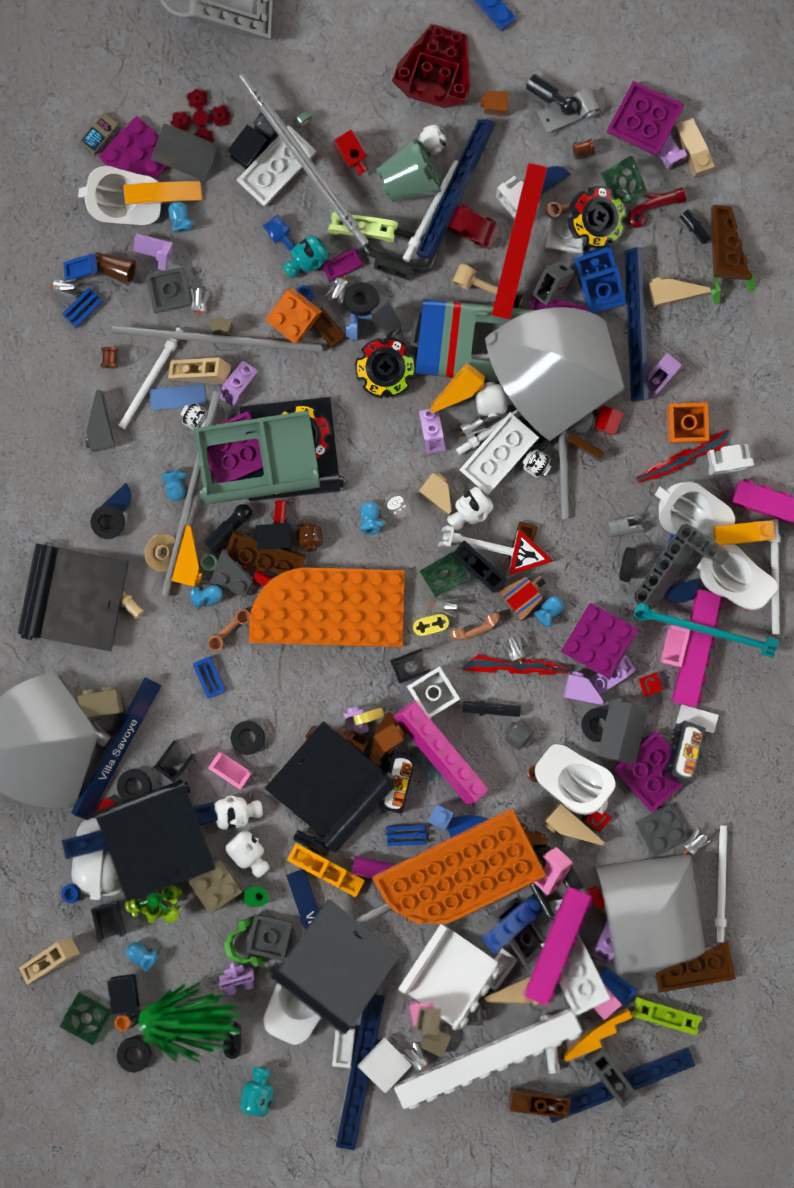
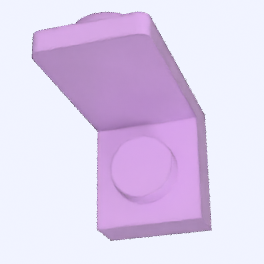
M670 134L659 154L667 170L683 162L687 157L684 149L679 151Z
M136 234L133 250L156 257L158 269L165 271L171 259L173 243Z
M242 361L223 384L220 391V399L235 407L242 392L255 377L258 370Z
M430 409L420 410L419 415L426 453L431 454L445 451L439 412L432 413Z
M624 655L610 680L597 673L589 678V681L597 693L602 694L627 678L636 669L628 657Z
M358 706L347 709L344 717L346 718L348 729L361 734L368 732L369 729L367 722L359 725L355 724L353 716L364 713V710H359Z
M608 918L599 942L590 954V956L607 964L614 957Z

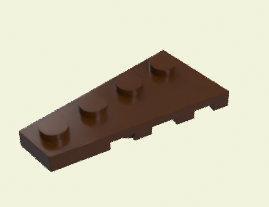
M713 205L711 207L713 277L750 281L752 273L748 269V260L743 253V243L737 233L738 227L732 207Z
M235 531L232 533L227 548L228 555L234 562L237 561L243 570L256 569L257 571L265 572L267 570L284 573L292 569L302 568L306 557L305 554L286 548L258 550L256 538Z
M728 940L705 950L700 956L676 963L656 972L658 992L735 980Z

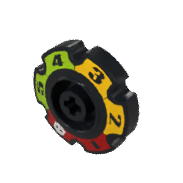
M603 186L589 187L588 193L586 191L579 192L569 205L568 209L572 212V216L567 218L569 230L575 239L582 238L583 246L593 249L605 248L607 242L609 244L617 242L624 233L626 225L623 224L622 220L624 217H627L626 207L620 196H612V189Z
M389 337L385 343L380 338H376L368 342L361 349L364 356L356 358L355 374L357 381L365 382L363 390L366 393L379 399H383L385 394H389L391 398H396L410 388V384L407 381L408 379L415 378L416 361L413 355L408 356L406 354L408 346L400 340ZM384 364H387V366L390 369H388V372H384V370L380 368H383Z
M305 404L294 405L292 412L287 411V409L282 410L278 415L309 411L317 462L321 460L331 445L326 441L328 436H332L331 426L324 414L317 416V409Z

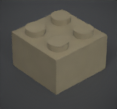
M115 686L101 688L102 692H97V689L82 691V695H77L79 707L87 718L124 712L121 689L116 690Z
M223 858L214 863L215 870L188 881L209 914L243 892V888Z

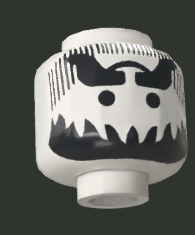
M438 125L427 126L420 134V139L424 144L426 152H430L431 155L442 153L441 150L447 145L444 130L438 128Z
M192 403L190 406L186 405L180 414L183 416L182 423L192 430L204 427L208 410L197 403Z
M530 450L522 462L524 470L535 478H539L542 474L546 476L552 467L549 465L550 457L539 450H534L533 452Z

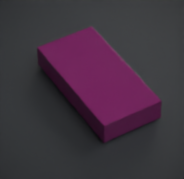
M353 248L324 262L321 266L328 281L331 282L364 265L356 248Z

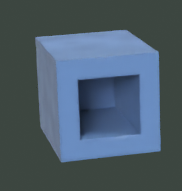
M436 804L428 822L443 830H447L455 812Z

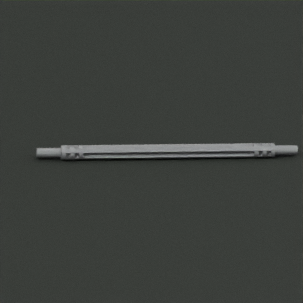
M242 73L238 78L249 91V96L349 232L355 235L362 246L367 245L369 241L358 228L359 224L346 209L258 87H255L247 75Z

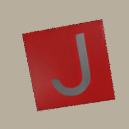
M657 673L638 678L644 697L663 691Z
M596 811L588 814L584 820L600 832L612 818L606 812L600 814Z

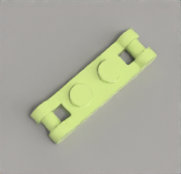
M333 212L331 216L332 224L329 225L328 232L335 235L346 234L355 236L352 232H349L344 223L339 225L342 221L336 212ZM351 214L366 238L380 239L390 243L394 242V231L397 230L398 226L396 221ZM382 227L387 228V231H382Z

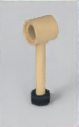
M459 264L452 283L467 290L470 289L471 285H475L496 295L498 287L476 278L477 271L475 269ZM518 292L514 301L515 308H518L523 301V294L520 295L519 293L518 295Z

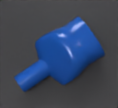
M276 215L263 225V228L274 243L282 241L288 250L294 247V244L287 237L291 229L281 220L279 215Z

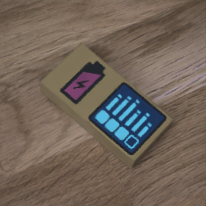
M103 112L80 140V143L96 154L118 128L119 124Z

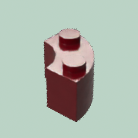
M466 205L457 207L448 227L454 234L462 236L477 246L491 250L501 231L495 225L496 222L493 219L481 217L472 212V209Z

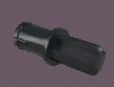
M689 209L679 216L689 228V232H692L702 244L710 241L711 237L701 226V221L698 222Z
M297 830L293 836L294 841L308 847V850L312 849L325 857L330 851L322 841L316 839V836L313 838L300 830Z

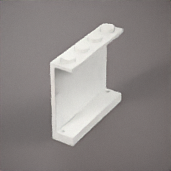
M440 924L398 990L404 994H409L421 1004L433 1002L434 1008L442 1010L441 1018L452 1025L454 1030H459L467 1024L468 1018L466 1017L470 1011L474 1012L478 1007L480 996H484L489 990L490 986L488 984L492 978L495 979L499 975L501 964L446 925Z

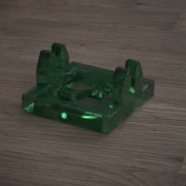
M633 156L627 157L601 173L606 187L612 189V196H620L624 204L637 201L638 198L644 197V193L647 192ZM628 168L632 174L627 176L622 171ZM615 173H616L617 178H616V181H615V184H614V183H613V181H614V175H615ZM621 177L626 179V186L624 188L619 184ZM632 180H635V189L631 194L629 185ZM616 190H623L625 197L619 195Z
M453 552L420 570L422 577L435 598L469 579L461 564L451 555ZM457 569V576L450 579L451 572ZM448 570L446 575L438 576L441 571ZM437 580H444L446 582L442 585L433 584Z
M78 992L59 1027L94 1045L111 1014V1009ZM82 1004H90L88 1010L82 1012L77 1010L76 1007ZM95 1008L100 1013V1022L94 1019L93 1011ZM83 1013H89L92 1016L90 1023L82 1022L81 1015ZM72 1014L79 1018L80 1024L77 1029L72 1024ZM93 1025L97 1028L90 1033H83L85 1026Z

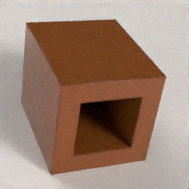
M486 90V95L481 97L480 107L484 108L483 114L506 116L509 92Z
M393 723L374 735L382 750L386 752L404 740L402 736L405 733L399 725L395 726Z

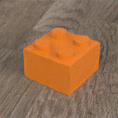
M294 288L285 291L265 321L296 344L304 338L323 311Z
M708 402L673 403L666 407L668 445L706 444L709 442Z

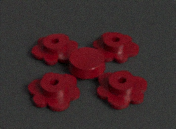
M196 88L193 92L187 94L189 106L197 110L192 118L187 116V113L184 111L181 113L174 112L172 115L173 120L170 121V124L182 131H188L189 125L193 121L195 126L201 127L193 135L200 138L205 137V140L214 143L212 131H207L204 126L208 124L209 119L214 122L215 126H227L231 113L227 111L225 105H220L219 107H213L212 113L208 116L202 110L203 106L208 104V94L206 91H200Z

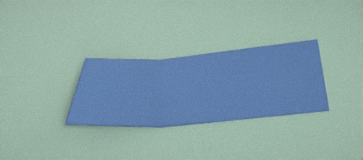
M204 384L150 389L152 410L180 408L186 405L190 406L192 403L206 405Z

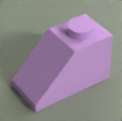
M668 353L648 375L649 397L652 399L655 398L681 367V364Z
M572 672V675H567L563 697L603 705L602 698L589 679L583 677V673Z

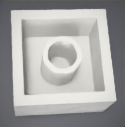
M440 666L407 686L415 701L429 718L460 700Z

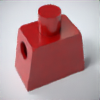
M351 129L334 140L333 145L349 169L354 167L359 176L369 170L363 161L367 156ZM350 153H356L357 158H351Z

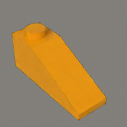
M466 363L432 402L430 411L434 413L472 397L475 392L479 393L485 386V376L469 363Z
M773 520L713 527L714 541L721 546L775 540Z
M186 525L171 581L196 587L197 584H200L203 573H200L201 568L193 528Z

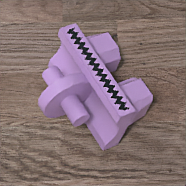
M230 962V969L224 970L225 974L219 976L220 989H224L227 996L235 994L237 992L236 985L239 984L243 985L244 990L254 988V970L252 966L244 968L243 965L236 967L234 962Z

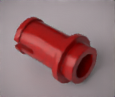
M275 500L274 517H272L274 524L287 521V518H285L287 501Z
M256 571L252 582L265 586L275 576L270 577Z

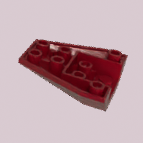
M430 24L398 62L392 82L408 98L444 109L464 104L470 89L467 34Z

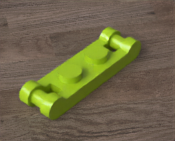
M636 996L635 1010H632L631 1016L698 1036L699 1022H702L703 1016ZM644 1006L649 1007L647 1014L642 1012ZM687 1019L692 1020L690 1026H686Z

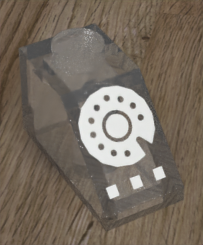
M393 492L384 498L386 502L383 505L396 523L412 513V508L399 492L396 495Z

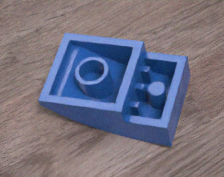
M609 245L605 248H597L572 256L589 312L597 313L627 303L618 267L615 264L612 248Z

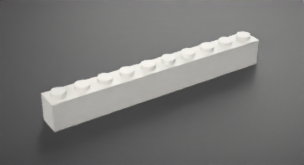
M569 1008L441 1063L427 1071L396 1083L394 1089L403 1109L408 1107L409 1109H414L420 1105L419 1102L427 1100V1102L432 1101L438 1097V1094L443 1092L444 1094L451 1093L455 1090V1087L461 1084L463 1087L473 1082V1079L477 1077L483 1079L496 1069L498 1071L504 1070L508 1067V1064L514 1061L517 1064L526 1060L528 1055H539L544 1052L543 1049L549 1046L555 1048L561 1045V1041L565 1039H576L580 1036L579 1033H582V1028L572 1008Z

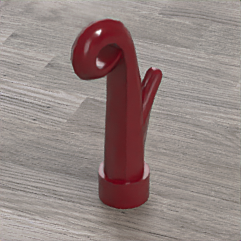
M683 187L668 193H644V197L650 198V200L637 205L631 210L628 217L629 223L632 227L641 228L646 223V217L642 212L686 202ZM635 216H639L641 221L636 222L634 220Z

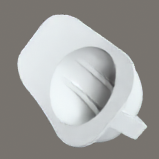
M101 166L90 173L86 187L79 188L78 198L85 199L88 212L98 221L148 225L156 221L160 215L161 203L125 205L123 185L158 182L149 176L111 166Z
M677 483L670 486L667 490L659 487L655 493L661 499L658 506L660 524L666 531L674 535L682 525L690 524L714 540L713 527L733 525L735 523V516L731 508L697 483Z
M735 544L722 545L729 553L728 560L722 565H718L706 557L702 558L697 568L700 570L703 584L711 592L726 597L743 608L751 610L762 608L778 589L775 579L759 568Z
M560 744L552 745L535 767V775L538 782L571 811L587 815L596 811L603 814L607 809L608 798L615 788V780L606 768Z
M96 818L84 820L80 824L76 836L100 831ZM108 849L73 858L72 881L80 888L81 893L90 895L91 900H100L102 896L116 895L122 890Z
M277 983L264 1015V1026L269 1034L289 1044L297 1045L304 1042L310 1036L321 1017Z

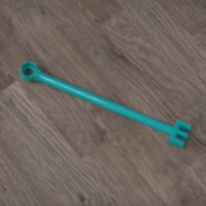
M645 603L638 604L634 612V616L638 620L653 619L761 649L760 655L768 657L774 656L780 644L777 639L767 637L765 642L653 612Z

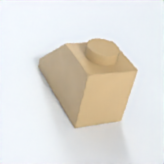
M432 473L419 490V493L449 516L451 514L449 487L446 483L447 479L439 473L437 475Z

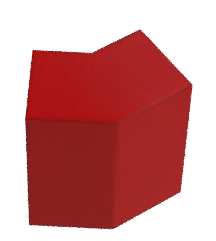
M602 405L594 428L606 434L615 435L623 413Z
M594 886L586 889L587 894L591 896L592 904L602 910L606 904L600 888Z

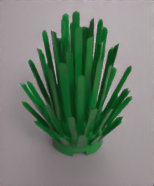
M200 982L184 990L182 989L186 984H182L172 993V989H169L154 1004H147L146 1009L141 1010L139 1016V1030H143L145 1037L142 1038L143 1041L155 1044L176 1063L177 1059L175 1057H178V1053L200 1064L198 1059L192 1057L193 1055L199 1057V1054L172 1041L214 1052L216 1047L223 1049L228 1047L226 1045L186 1038L223 1041L226 1038L228 1039V1036L222 1034H240L241 1032L239 1029L232 1027L233 1022H224L233 1021V1018H241L240 1014L226 1011L237 1009L238 1006L232 1004L211 1006L212 1003L221 1001V999L216 998H221L224 994L214 996V993H210L181 1004L173 1005L198 993L200 989L189 991L199 986Z

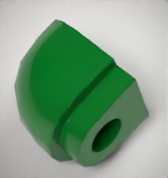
M249 887L243 891V904H247L248 907H261L268 902L269 895L264 888Z

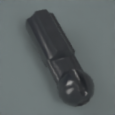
M533 74L526 84L527 90L549 104L552 102L560 105L563 114L573 115L578 111V101L574 97L564 98L559 94L557 87L536 74Z
M247 504L236 506L234 513L226 521H223L204 543L217 553L231 538L233 531L236 532L244 522L251 519L252 509Z

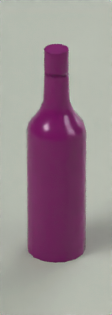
M355 855L352 874L373 879L374 875L397 864Z

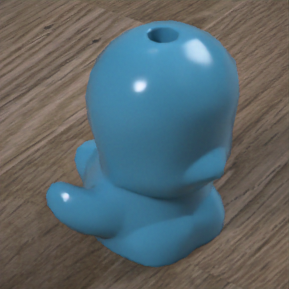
M181 201L172 202L168 208L170 220L174 225L172 231L176 233L190 231L194 221L188 220L186 205Z
M173 469L162 474V479L166 482V494L171 501H180L186 495V489L181 479L187 478V474L182 473L180 469Z
M367 502L360 508L361 520L363 522L360 530L364 534H378L380 527L386 524L384 521H378L380 510L376 503Z
M211 585L204 590H200V587L196 589L193 587L190 596L195 608L198 610L203 605L211 606L212 604L219 603L223 598V593L219 586Z
M551 596L542 604V609L534 611L533 614L544 627H552L554 624L552 621L553 617L563 611L564 604L559 597Z
M133 942L126 949L128 959L136 965L140 964L145 973L158 959L156 949H153L150 953L140 942Z

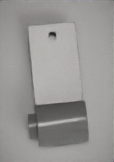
M585 88L573 95L579 105L578 111L573 115L563 114L558 104L537 113L547 134L583 118L591 119L597 115L599 107L590 88Z

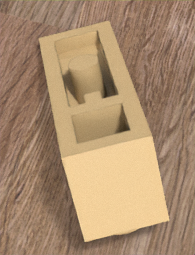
M694 119L675 124L682 148L687 154L686 159L693 179L711 173L715 166Z
M663 277L652 279V282L648 285L653 308L707 296L711 292L709 287L669 278L663 280Z
M221 358L171 360L168 379L205 384H224L230 377L231 365Z
M561 803L544 819L547 822L545 826L553 833L557 831L562 835L599 845L605 843Z
M72 937L56 942L19 967V970L26 984L29 985L80 955Z
M530 977L484 998L485 1004L530 1005L533 1003L536 1006L540 1003L524 996V991Z

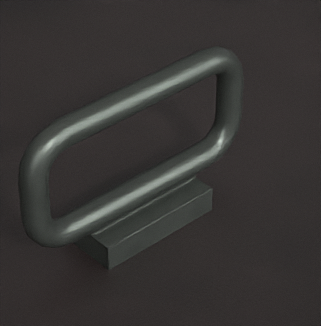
M382 227V231L386 232L387 228ZM398 227L394 231V235L409 240L415 235V233ZM366 238L369 243L362 246L368 256L375 258L374 269L410 281L412 271L422 274L431 271L439 254L438 248L434 259H429L426 265L420 266L371 249L370 242L372 238Z
M539 845L533 848V850L538 855L543 852L548 853L553 848L548 845ZM571 866L563 883L566 888L570 886L580 890L584 886L573 866ZM534 882L529 884L546 916L554 921L556 914L552 911L541 889Z

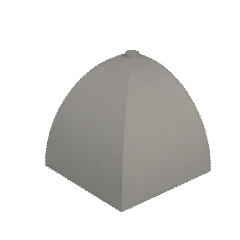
M160 0L162 5L176 16L253 39H271L272 0Z
M566 307L540 309L508 321L485 338L492 367L506 394L523 417L549 441L624 389L606 321L591 312Z
M55 672L26 680L0 696V793L30 805L47 808L74 807L77 802L98 733Z
M691 853L595 867L598 886H602L607 908L617 973L675 964L695 958L705 952Z

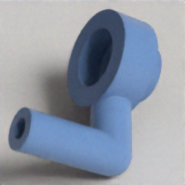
M351 313L350 326H346V337H350V341H358V319H372V313L367 316H357Z

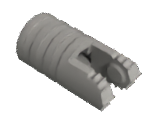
M635 515L608 520L607 530L609 537L643 532L644 527L642 525L629 526V524L640 522L641 516Z

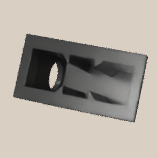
M562 261L545 267L532 295L548 306L565 292L574 275L573 269Z

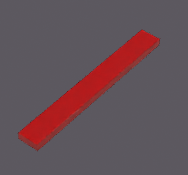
M528 163L492 316L509 320L511 318L547 171L545 166Z

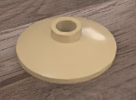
M164 533L158 534L147 543L145 560L153 570L159 572L168 571L175 543L173 536Z

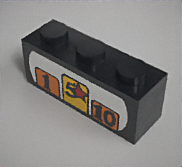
M683 721L675 726L673 731L674 741L669 748L670 758L664 768L666 779L685 786L694 781L706 730L705 727L688 721Z
M395 751L393 755L389 754L386 766H390L389 773L396 778V787L380 803V809L403 813L416 761L415 756Z

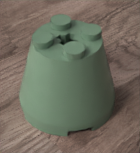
M419 138L410 141L380 167L376 168L379 177L384 180V184H382L383 190L386 195L389 194L392 202L434 195L441 192L439 188L441 183L434 164L431 162L428 154H425L426 149Z

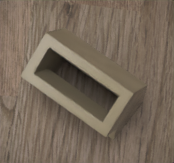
M223 317L209 320L214 335L223 333L230 336L234 326L232 321Z
M420 1006L415 1031L423 1034L437 1035L442 1010L434 1007Z
M438 1031L437 1035L425 1034L420 1048L443 1057L451 1036Z

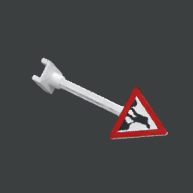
M445 526L441 530L446 533L443 534L442 539L445 541L439 542V547L447 548L451 544L459 545L465 540L471 547L510 555L512 558L508 572L509 575L552 562V559L521 530L517 531L513 548L463 537L461 534L454 533L455 527Z

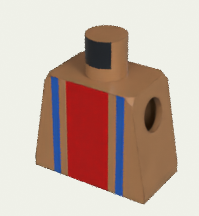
M541 576L532 582L527 577H524L500 590L498 593L521 621L543 598L538 591L547 584Z

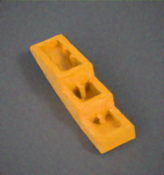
M200 181L123 185L125 205L202 201Z
M297 843L287 861L354 897H357L365 882L364 879L353 875L351 872Z
M625 1008L609 1016L577 1039L563 1054L566 1062L601 1048L600 1039L617 1033L614 1025L632 1018L629 1009Z

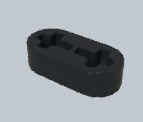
M229 1021L233 1022L234 1028L239 1029L241 1032L240 1034H234V1038H231V1034H223L228 1036V1039L223 1040V1045L230 1048L231 1042H234V1048H237L238 1051H235L234 1054H231V1051H227V1049H223L227 1058L235 1059L240 1055L242 1049V1029L237 1021Z

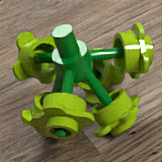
M173 885L163 889L162 895L157 891L145 896L148 897L147 900L141 901L139 898L128 903L126 901V910L131 912L133 917H137L138 912L142 911L147 916L149 923H154L158 918H164V924L174 923L180 916L181 906L177 908L174 905L166 907L161 901L164 899L167 902L176 904L178 896L182 893L181 888Z

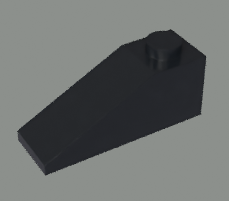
M465 540L451 554L492 594L507 580Z

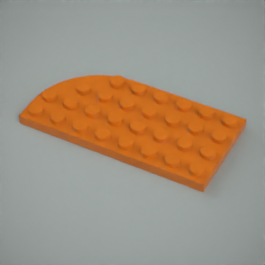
M297 568L286 571L268 582L255 599L249 621V643L402 647L405 571L339 568Z
M511 808L374 875L373 880L385 902L396 913L416 923H435L439 925L460 919L546 877V874Z

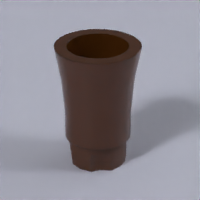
M99 252L95 253L97 270L100 274L116 279L127 286L130 285L136 271V260Z

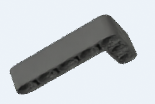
M690 524L682 525L635 592V602L637 604L645 603L650 609L655 608L695 550L718 565H722L728 560V551Z

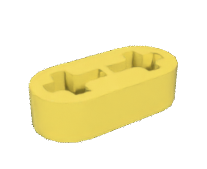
M443 614L416 620L413 630L419 636L441 632L448 627L449 620ZM438 617L446 621L443 624V628H440L439 625L432 626V623L437 622ZM419 622H422L423 625L430 624L429 628H425L424 633L416 629L419 626Z
M382 707L354 715L353 717L355 724L359 725L385 717Z

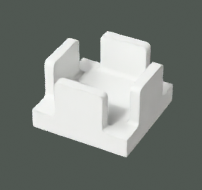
M515 176L498 186L496 198L514 219L523 182L520 181L509 189L516 183L517 178Z
M739 444L722 447L715 454L714 450L707 452L710 476L746 470L753 466V459L750 458L748 444H744L741 447Z

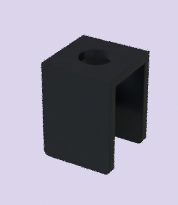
M247 124L229 147L228 152L231 159L247 169L269 145L267 138Z
M290 523L256 525L257 549H292Z
M422 648L390 660L399 684L431 672L428 669L402 680L398 674L394 662L422 652Z
M174 740L153 767L172 782L178 780L196 756L195 753H192L175 776L161 767V764L176 746L178 740Z
M119 901L95 906L91 909L98 942H102L105 939L98 910L113 907L119 935L123 937L126 934Z
M135 974L111 977V980L107 981L112 1015L134 1012L140 1008Z

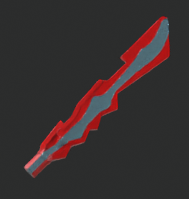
M725 429L709 437V442L706 444H700V446L690 451L684 449L671 456L667 461L663 463L660 461L647 469L643 474L637 476L638 483L640 484L649 479L657 480L660 476H668L672 471L677 472L680 466H689L692 458L706 455L709 450H714V452L720 451L725 446L729 430Z
M479 654L463 667L465 671L495 673V669L508 670L510 674H530L534 672L539 673V675L568 674V666L555 665L552 661L545 663L540 659L533 661L530 658L525 661L521 660V665L519 660L507 662Z

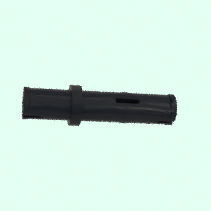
M483 700L480 702L463 701L462 712L477 713L479 716L488 714L520 717L521 706L485 703Z

